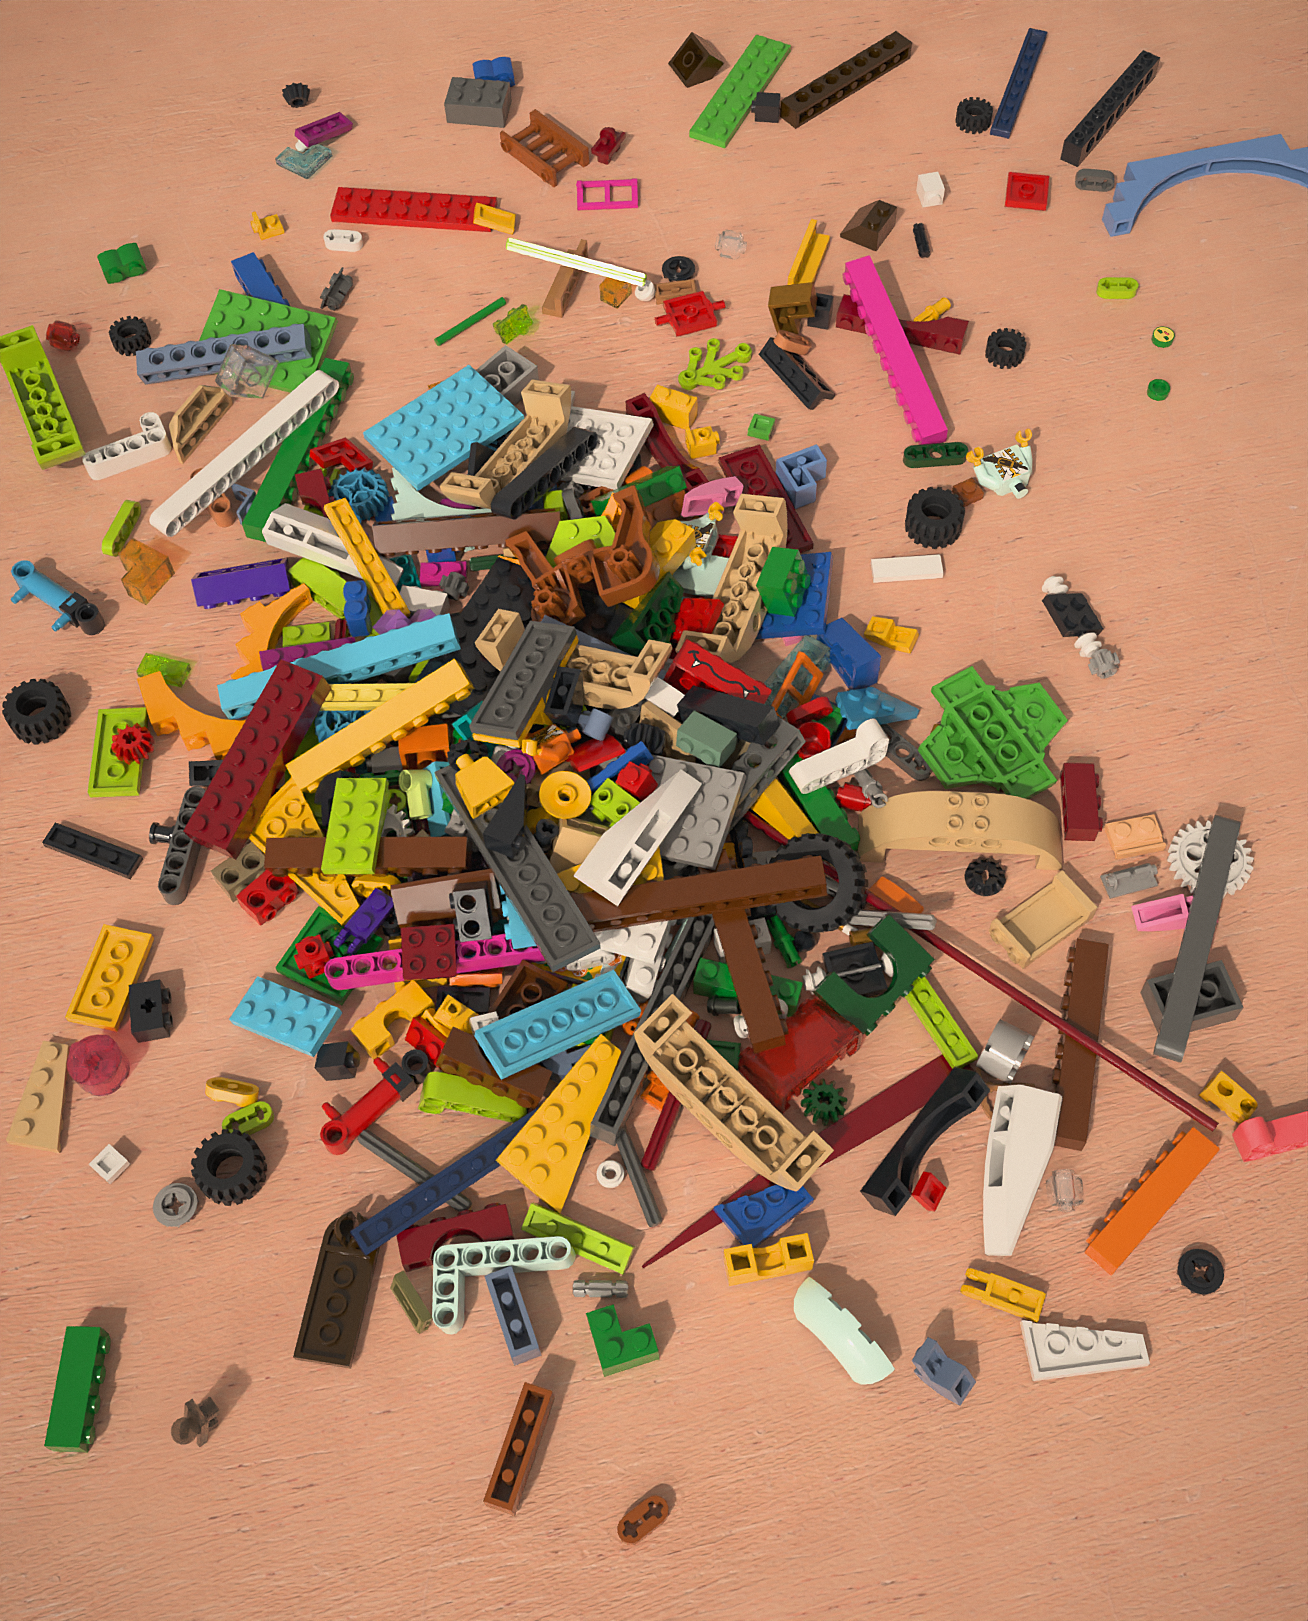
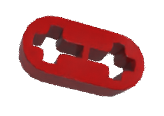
M819 697L789 711L786 714V719L789 724L798 728L801 724L810 722L812 719L817 721L832 713L833 708L828 697Z

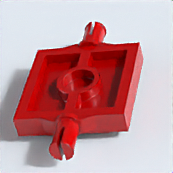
M704 291L663 301V307L666 315L654 317L655 324L658 326L669 323L676 337L716 327L717 319L714 311L725 309L724 300L710 302L706 298Z

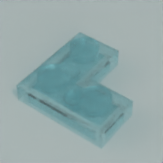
M320 144L311 146L304 154L287 147L275 160L278 166L308 180L332 157L331 149Z

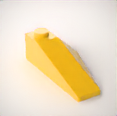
M776 778L750 807L787 839L801 837V834L819 833L788 789Z

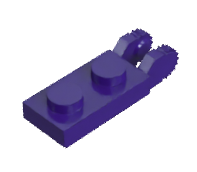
M375 888L347 922L345 928L341 930L334 941V945L338 948L341 947L350 935H353L356 938L348 947L347 954L355 955L364 943L367 944L395 909L393 899Z

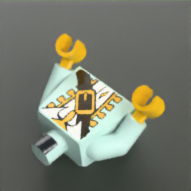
M1027 428L1025 430V439L1022 438L1020 430L1016 433L1015 439L1018 443H1021V447L1016 444L986 457H983V450L980 447L974 448L976 457L972 451L967 453L966 459L970 463H974L973 469L980 485L993 490L999 496L1013 492L1015 497L1020 499L1028 493V489L1025 486L1028 485L1033 464L1031 445H1028L1027 442L1032 436L1030 429Z
M718 502L711 504L708 513L703 517L691 521H680L694 529L696 547L680 565L683 570L694 567L705 571L719 538L715 521H720L723 517V514L720 512L724 511V507Z

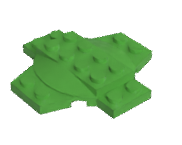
M973 666L932 686L931 693L942 706L944 712L940 726L938 725L918 748V752L945 789L983 783L995 787L998 791L1002 789L1006 795L1030 799L1056 784L1057 779L1043 762L1045 756L1044 749L1066 725L1068 719L1040 682L1010 687L1008 691H999L993 685H986Z

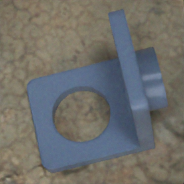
M234 483L231 486L234 496L237 500L243 502L237 510V516L242 525L256 493L252 489ZM239 491L244 492L247 495V497L241 495Z

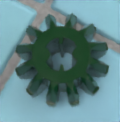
M824 1078L820 1079L819 1085L812 1081L809 1084L810 1089L803 1090L802 1095L804 1099L801 1100L800 1104L806 1108L804 1111L805 1117L813 1115V1124H816L818 1119H822V1124L827 1126L829 1119L836 1123L839 1120L838 1115L845 1114L846 1109L844 1105L847 1104V1098L841 1096L844 1092L843 1087L834 1088L836 1084L834 1080L830 1082V1085H826Z

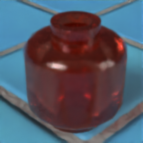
M56 320L53 324H49L46 340L49 341L50 346L53 348L71 351L74 346H78L80 334L77 333L75 325Z

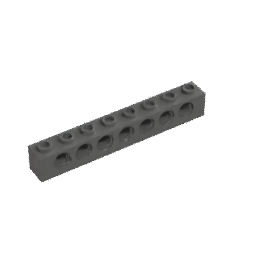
M779 716L777 717L780 726L764 746L752 742L744 755L732 765L731 770L745 773L746 780L728 834L806 742L799 729ZM661 859L664 880H669L675 876H693L698 870L697 866L679 862L672 865L674 861Z

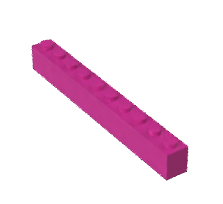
M870 255L846 262L845 272L842 274L844 283L849 285L851 299L858 305V315L860 319H864L866 333L873 339V349L881 357L880 364L882 370L888 373L889 386L896 391L897 404L899 407H903L904 419L906 424H910L912 428L911 434L914 442H918L919 445L946 442L948 429Z

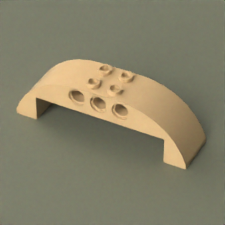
M531 380L521 392L527 413L524 419L475 476L451 472L440 485L443 494L450 500L460 504L491 509L493 497L566 434L571 409L570 385Z
M749 494L740 495L733 514L741 531L712 598L720 599L724 603V607L711 634L684 630L676 647V653L679 652L686 639L700 644L706 651L713 655H718L725 662L730 663L739 660L749 650L757 637L767 613L756 583L771 548H786L787 510L784 498Z
M498 609L475 641L478 650L499 671L504 667L525 631L520 614ZM649 639L638 657L577 645L565 667L581 669L583 671L584 705L604 709L628 708L644 699L670 657L672 645Z
M951 791L911 792L889 797L887 802L884 801L886 805L882 808H876L872 804L858 816V833L860 835L858 854L861 857V862L883 863L886 849L1035 855L1036 869L1062 870L1061 832L1058 818L1043 805L1018 796Z
M671 994L634 1032L635 1040L643 1057L666 1088L733 1154L757 1173L775 1184L792 1191H798L834 1150L814 1130L806 1136L799 1132L686 1022L692 1012Z

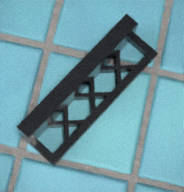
M769 338L758 355L808 409L814 410L822 398L832 400L835 397V393L798 354L781 349L774 343V338Z

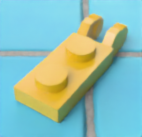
M972 1268L966 1270L965 1276L979 1283H986L987 1285L985 1291L970 1285H962L960 1290L962 1294L975 1300H982L981 1302L1029 1321L1038 1322L1046 1293L993 1273L987 1274Z

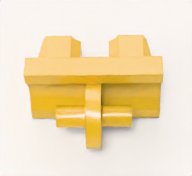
M447 995L433 1018L450 1030L456 1027L473 1035L469 1020L471 1017L479 1015L450 995Z

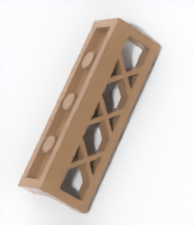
M581 239L577 250L568 249L567 253L588 258L587 240ZM564 265L560 266L542 306V314L563 317L583 270Z

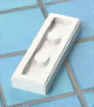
M940 555L871 559L873 583L943 578Z

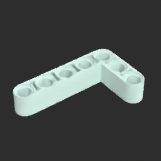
M558 1236L441 1246L435 1252L433 1260L432 1318L435 1325L444 1333L450 1335L456 1334L462 1329L465 1309V1277L488 1275L512 1266L514 1273L567 1269L575 1261V1250L567 1239ZM559 1248H567L565 1256L562 1258L554 1257ZM539 1250L537 1258L531 1261L527 1260V1255L530 1251ZM504 1252H511L509 1260L503 1263L499 1262V1258ZM483 1254L481 1262L475 1265L471 1263L475 1255ZM450 1256H455L453 1264L444 1267L445 1260ZM449 1284H454L453 1292L449 1295H444L445 1287ZM451 1312L454 1313L453 1320L449 1324H443L445 1315Z

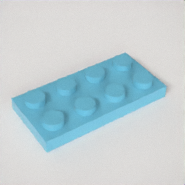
M257 976L229 1020L236 1026L315 1057L342 1012L338 1007Z

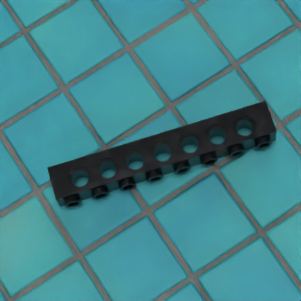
M1144 50L1137 56L1064 140L1060 160L1079 167L1156 77L1160 57Z

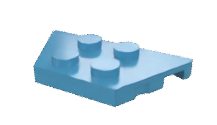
M874 687L838 692L835 699L837 707L840 708L841 716L848 720L846 727L849 730L858 729L863 722L869 719H876L881 725L915 719L919 713L918 708Z

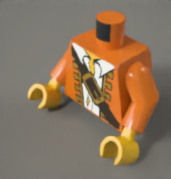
M553 724L534 733L528 732L526 738L522 740L520 749L523 753L533 758L536 763L535 770L542 775L568 759V756L574 753L571 743L581 739V735L575 725L563 731Z

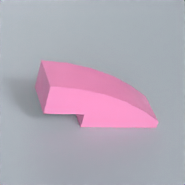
M735 476L702 484L685 494L681 515L683 517L705 515L708 513L710 505L714 502H718L724 509L725 507L736 506L743 491V484Z
M1183 894L1131 906L1137 930L1167 931L1185 929L1193 896L1184 897Z

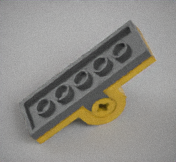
M536 621L529 622L469 725L474 740L520 748L522 740L526 738L533 723L541 725L553 724L544 713V709L558 666L565 667L579 642L575 627Z

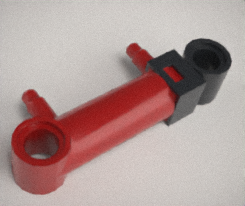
M415 1049L407 1052L402 1058V1068L396 1062L390 1067L380 1057L375 1058L373 1063L382 1073L383 1079L342 1115L328 1102L323 1103L322 1109L332 1120L325 1123L320 1132L321 1140L328 1152L334 1155H341L347 1152L351 1147L352 1141L362 1131L372 1125L399 1100L404 1102L417 1090L415 1084L423 1083L428 1073L432 1072L428 1057L423 1051ZM414 1064H423L419 1070H411ZM342 1134L340 1140L336 1142L330 1141L333 1135Z

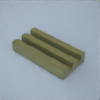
M403 1270L395 1274L390 1289L417 1333L421 1334L428 1330L432 1316Z

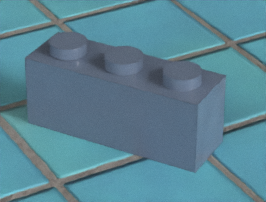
M512 1266L485 1275L484 1277L514 1366L542 1356Z

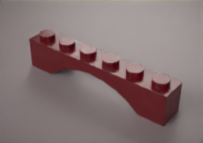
M844 294L837 311L836 328L867 334L865 330L866 323L864 319H860L857 310L858 305L852 301L850 295ZM952 317L932 321L898 319L909 344L958 355L961 354L969 321Z
M645 393L625 401L626 415L652 419L654 425L644 444L661 468L680 466L687 487L683 489L686 494L692 489L709 482L701 469L689 463L676 448L663 426L656 407Z

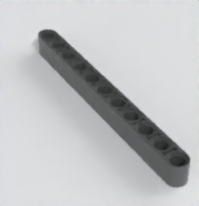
M1214 815L1153 1055L1179 1063L1182 1062L1241 821Z

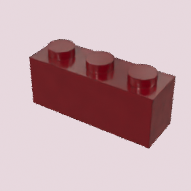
M1064 763L1060 773L1064 840L1095 841L1098 832H1102L1103 819L1098 817V810L1101 807V796L1096 793V788L1099 786V774L1095 773L1094 764Z

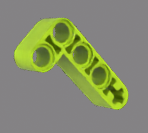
M443 1072L428 1073L423 1081L418 1106L420 1111L430 1114H440L446 1108L510 1123H515L527 1115L529 1109L518 1105L516 1101L510 1098L497 1096L490 1089L481 1085H473L461 1076Z

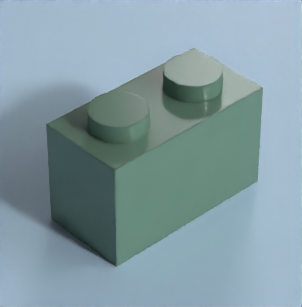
M693 711L677 730L676 746L682 751L701 759L704 763L720 768L735 750L737 733Z

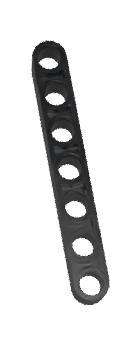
M579 427L570 429L493 497L491 502L492 513L512 520L519 518L595 449L598 442L597 433Z

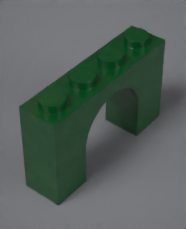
M889 914L883 916L866 934L887 955L892 965V981L884 993L874 998L863 997L852 990L834 971L829 972L812 990L856 1036H862L863 1034L868 1036L878 1026L876 1023L877 1019L881 1015L886 1017L896 1007L894 1002L900 995L903 998L907 996L914 988L912 983L918 976L921 979L925 977L932 969L930 964L935 960Z

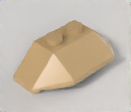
M199 385L174 414L169 424V429L179 463L184 464L233 405L228 389Z

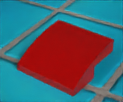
M606 734L603 741L593 738L572 747L574 753L569 755L568 759L564 762H570L573 772H582L626 752L613 736Z

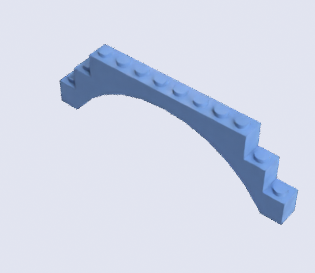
M1277 134L1127 163L1123 178L1125 182L1116 184L1113 196L1114 202L1105 205L1102 221L1110 237L1129 234L1138 215L1151 200L1166 189L1205 175L1253 173L1277 177L1308 188V147L1290 150L1282 135Z

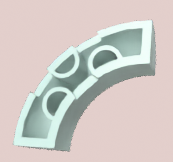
M808 1277L801 1284L794 1298V1313L797 1320L822 1341L842 1364L854 1382L873 1384L884 1379L895 1370L875 1341H871L859 1329L862 1325L846 1308L842 1310L838 1303L832 1299L831 1293L811 1277Z

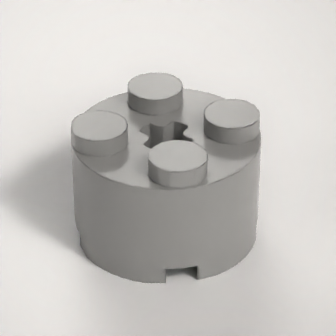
M1000 1019L976 1067L1011 1084L1027 1053L1025 1050L1029 1049L1035 1036Z

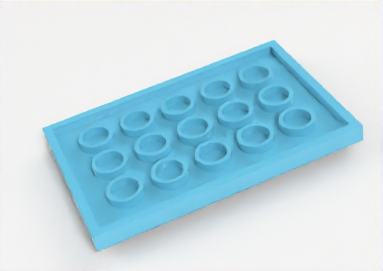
M467 365L364 431L363 435L364 439L419 491L469 458L471 443L478 442L484 446L489 445L518 426L524 419V415L475 369Z

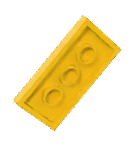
M103 924L65 1016L69 1022L115 1032L118 1031L129 1004V985L137 984L154 941L152 934Z

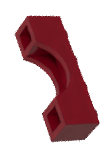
M322 469L295 474L302 504L315 507L322 512L323 517L329 519L324 510L326 504L334 502V497H329L327 491L331 489L329 477L323 476Z
M491 1203L486 1205L483 1210L475 1212L473 1210L461 1211L453 1218L438 1217L432 1219L430 1224L422 1226L412 1224L396 1235L404 1270L410 1272L432 1266L437 1249L449 1239L457 1236H471L481 1242L515 1240L506 1204Z

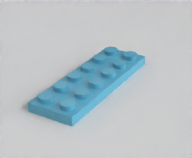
M612 970L476 1030L474 1036L500 1079H504L639 1017L641 1009L619 976Z

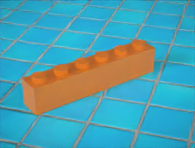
M1194 1127L1187 1134L1181 1131L1172 1142L1176 1147L1170 1153L1165 1150L1155 1161L1158 1165L1156 1170L1152 1172L1148 1169L1138 1181L1141 1187L1136 1192L1131 1189L1121 1200L1124 1206L1118 1212L1116 1209H1113L1104 1219V1222L1107 1224L1102 1231L1096 1228L1086 1240L1090 1245L1084 1253L1111 1276L1220 1150L1219 1147Z

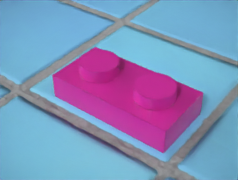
M467 561L421 563V587L439 586L442 576L448 577L450 572H456L465 576V583H467Z

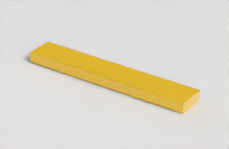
M343 498L326 504L324 510L382 614L387 610L399 609L406 617H409L411 612L347 499Z

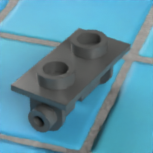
M343 267L338 274L334 272L329 281L331 286L324 288L320 299L323 300L321 309L325 304L328 305L330 310L338 309L345 298L344 295H347L352 287L353 278L342 274Z

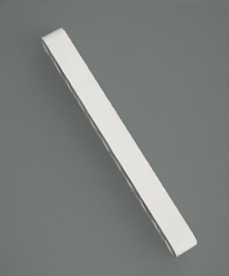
M321 370L314 372L151 514L150 524L167 537L176 535L337 393L339 382Z

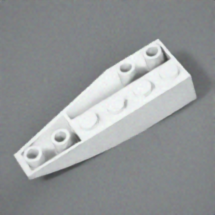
M286 503L271 512L262 530L268 545L362 578L328 518ZM378 554L395 586H397L404 571L403 568L388 558L383 557L382 554Z
M679 770L601 836L574 874V877L618 906L702 783L683 770Z
M1025 1085L998 1086L988 1136L984 1174L983 1226L985 1254L988 1256H1011L1054 1148L1062 1102L1060 1094Z

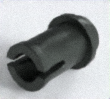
M718 995L708 998L707 1011L713 1016H718L719 1014H741L737 998H719Z

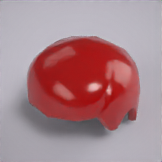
M810 721L801 724L797 728L806 741L796 752L801 759L805 760L830 749V731L823 724Z

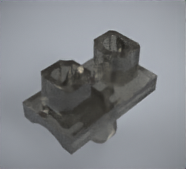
M208 1397L198 1405L193 1398L185 1403L184 1417L177 1419L171 1427V1436L176 1443L185 1445L191 1443L196 1437L199 1447L207 1443L208 1432L218 1426L216 1416L219 1415L220 1411L211 1397Z

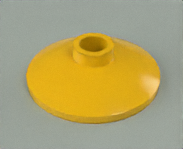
M559 771L549 775L542 782L539 799L543 808L552 816L561 819H572L580 816L587 810L591 801V790L588 783L578 774L569 771ZM560 797H567L569 801H562Z

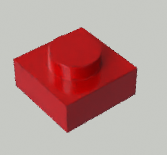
M923 1171L911 1196L926 1210L935 1212L947 1188L931 1172Z

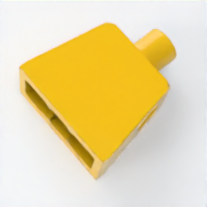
M464 754L456 761V764L461 769L455 774L456 786L473 819L502 803L514 785L513 780L488 757H482L474 762L469 754Z

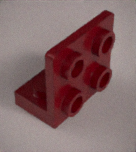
M454 924L401 928L402 968L405 981L453 978L457 976L455 945L457 934H455Z

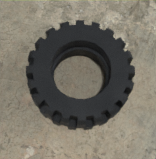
M820 833L801 834V837H793L787 840V845H781L776 850L777 856L771 857L768 864L775 863L778 860L790 861L801 859L808 855L814 857L821 856L822 859L835 867L839 877V888L831 903L819 908L807 906L801 900L772 904L770 907L771 909H776V916L780 920L786 921L788 926L804 932L834 931L839 929L838 927L851 922V918L860 912V905L862 902H865L867 897L864 894L865 887H868V879H865L867 870L865 864L861 863V857L858 852L854 851L847 842L837 837Z

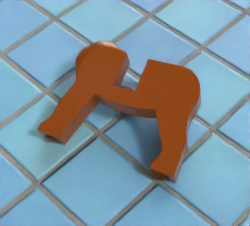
M635 485L613 494L614 500L622 512L612 546L601 547L584 553L581 552L562 560L559 565L553 568L527 531L505 540L506 546L519 559L521 567L529 576L532 587L535 589L533 594L535 598L531 601L532 621L541 622L544 615H547L568 626H572L586 617L577 585L587 583L595 578L600 597L608 607L644 595L654 587L659 578L660 565L651 549V524L642 496Z

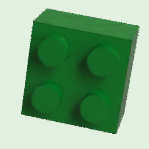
M772 547L756 583L768 613L795 617L797 609L802 605L803 595L810 586L811 578L799 550Z

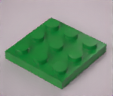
M318 906L275 969L278 973L343 1005L354 988L344 990L332 988L325 973L309 979L304 968L299 970L294 955L298 954L295 944L301 942L304 938L320 934L324 943V934L332 928L344 929L324 908ZM374 934L367 944L364 943L355 955L378 952L384 944L383 938ZM350 935V937L346 940L348 946H350V944L353 943V941L356 938L353 935ZM333 952L334 956H333V957H330V960H331V959H334V958H337V956L335 955L334 952ZM368 967L362 968L359 973H364ZM337 971L333 977L341 976L344 971Z

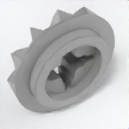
M182 1183L170 1184L156 1195L153 1202V1213L155 1218L166 1227L179 1228L180 1225L190 1222L194 1213H197V1202L199 1201L194 1190L188 1185ZM175 1196L183 1204L178 1209V1215L175 1214L173 1209H168L174 1205Z

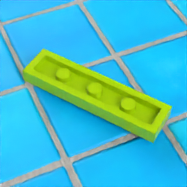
M918 976L912 983L914 988L905 998L951 1068H963L976 1061L978 1054L926 977L921 979Z
M534 1202L530 1204L521 1230L539 1238L564 1237L575 1250V1254L620 1274L626 1272L635 1248L631 1244Z

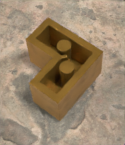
M813 282L771 287L768 308L777 333L779 330H785L799 334L801 318L815 317L817 295Z

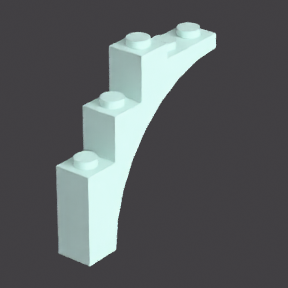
M392 468L394 477L390 478L394 491L398 490L399 494L395 495L397 503L392 504L395 512L391 514L392 520L492 513L491 509H456L435 503L416 491L395 468ZM465 547L464 551L467 552L475 549V547Z

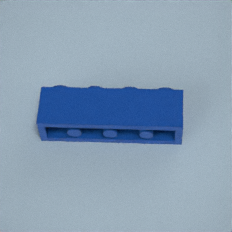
M254 252L231 261L235 277L247 296L290 306L288 300L282 298L283 294L280 287L274 285L275 282L271 273L266 272L263 260H258Z

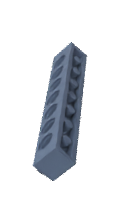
M292 324L282 328L272 327L269 330L250 331L239 335L230 334L227 337H211L202 341H188L177 345L168 344L165 347L145 348L144 350L136 351L137 375L145 385L312 358L310 334L304 324Z

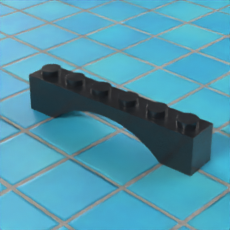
M954 1067L861 1188L860 1192L874 1209L896 1216L912 1195V1184L916 1170L930 1146L950 1126L978 1108L990 1092V1089L977 1072Z

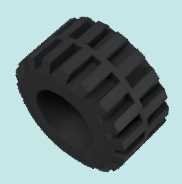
M928 487L927 490L921 489L918 494L914 493L907 506L905 531L908 532L910 539H914L915 544H922L924 548L928 546L932 547V549H937L939 546L946 548L947 544L952 545L955 539L959 538L965 516V507H963L964 503L962 500H959V496L956 493L951 494V490H942V487H937V489ZM928 516H936V517H939V518H941V519H940V520H934V519L928 518Z
M30 679V682L26 683L23 681L20 683V686H14L11 689L12 693H7L5 696L7 701H3L2 707L4 710H2V713L19 740L22 739L28 744L32 741L34 745H39L42 741L45 744L49 743V740L52 738L54 740L57 739L59 733L63 734L66 731L65 726H69L71 722L69 720L71 711L58 686H55L51 681L47 682L45 679H40L39 681ZM45 707L40 713L29 716L34 710Z
M223 1129L220 1135L214 1132L210 1134L212 1138L208 1141L204 1138L201 1141L202 1148L197 1147L194 1151L197 1158H192L191 1165L194 1167L191 1170L192 1176L202 1192L209 1199L211 1198L214 1203L220 1204L222 1201L225 1206H231L232 1201L237 1205L242 1204V1199L245 1197L248 1200L253 1198L251 1193L254 1190L259 1192L262 1188L259 1182H265L266 1175L263 1171H267V1164L264 1161L265 1156L254 1139L252 1140L250 1135L245 1132L242 1135L240 1130L233 1129L232 1133L228 1129ZM232 1156L243 1158V1164L234 1176L226 1179L216 1178L217 1168L222 1161Z

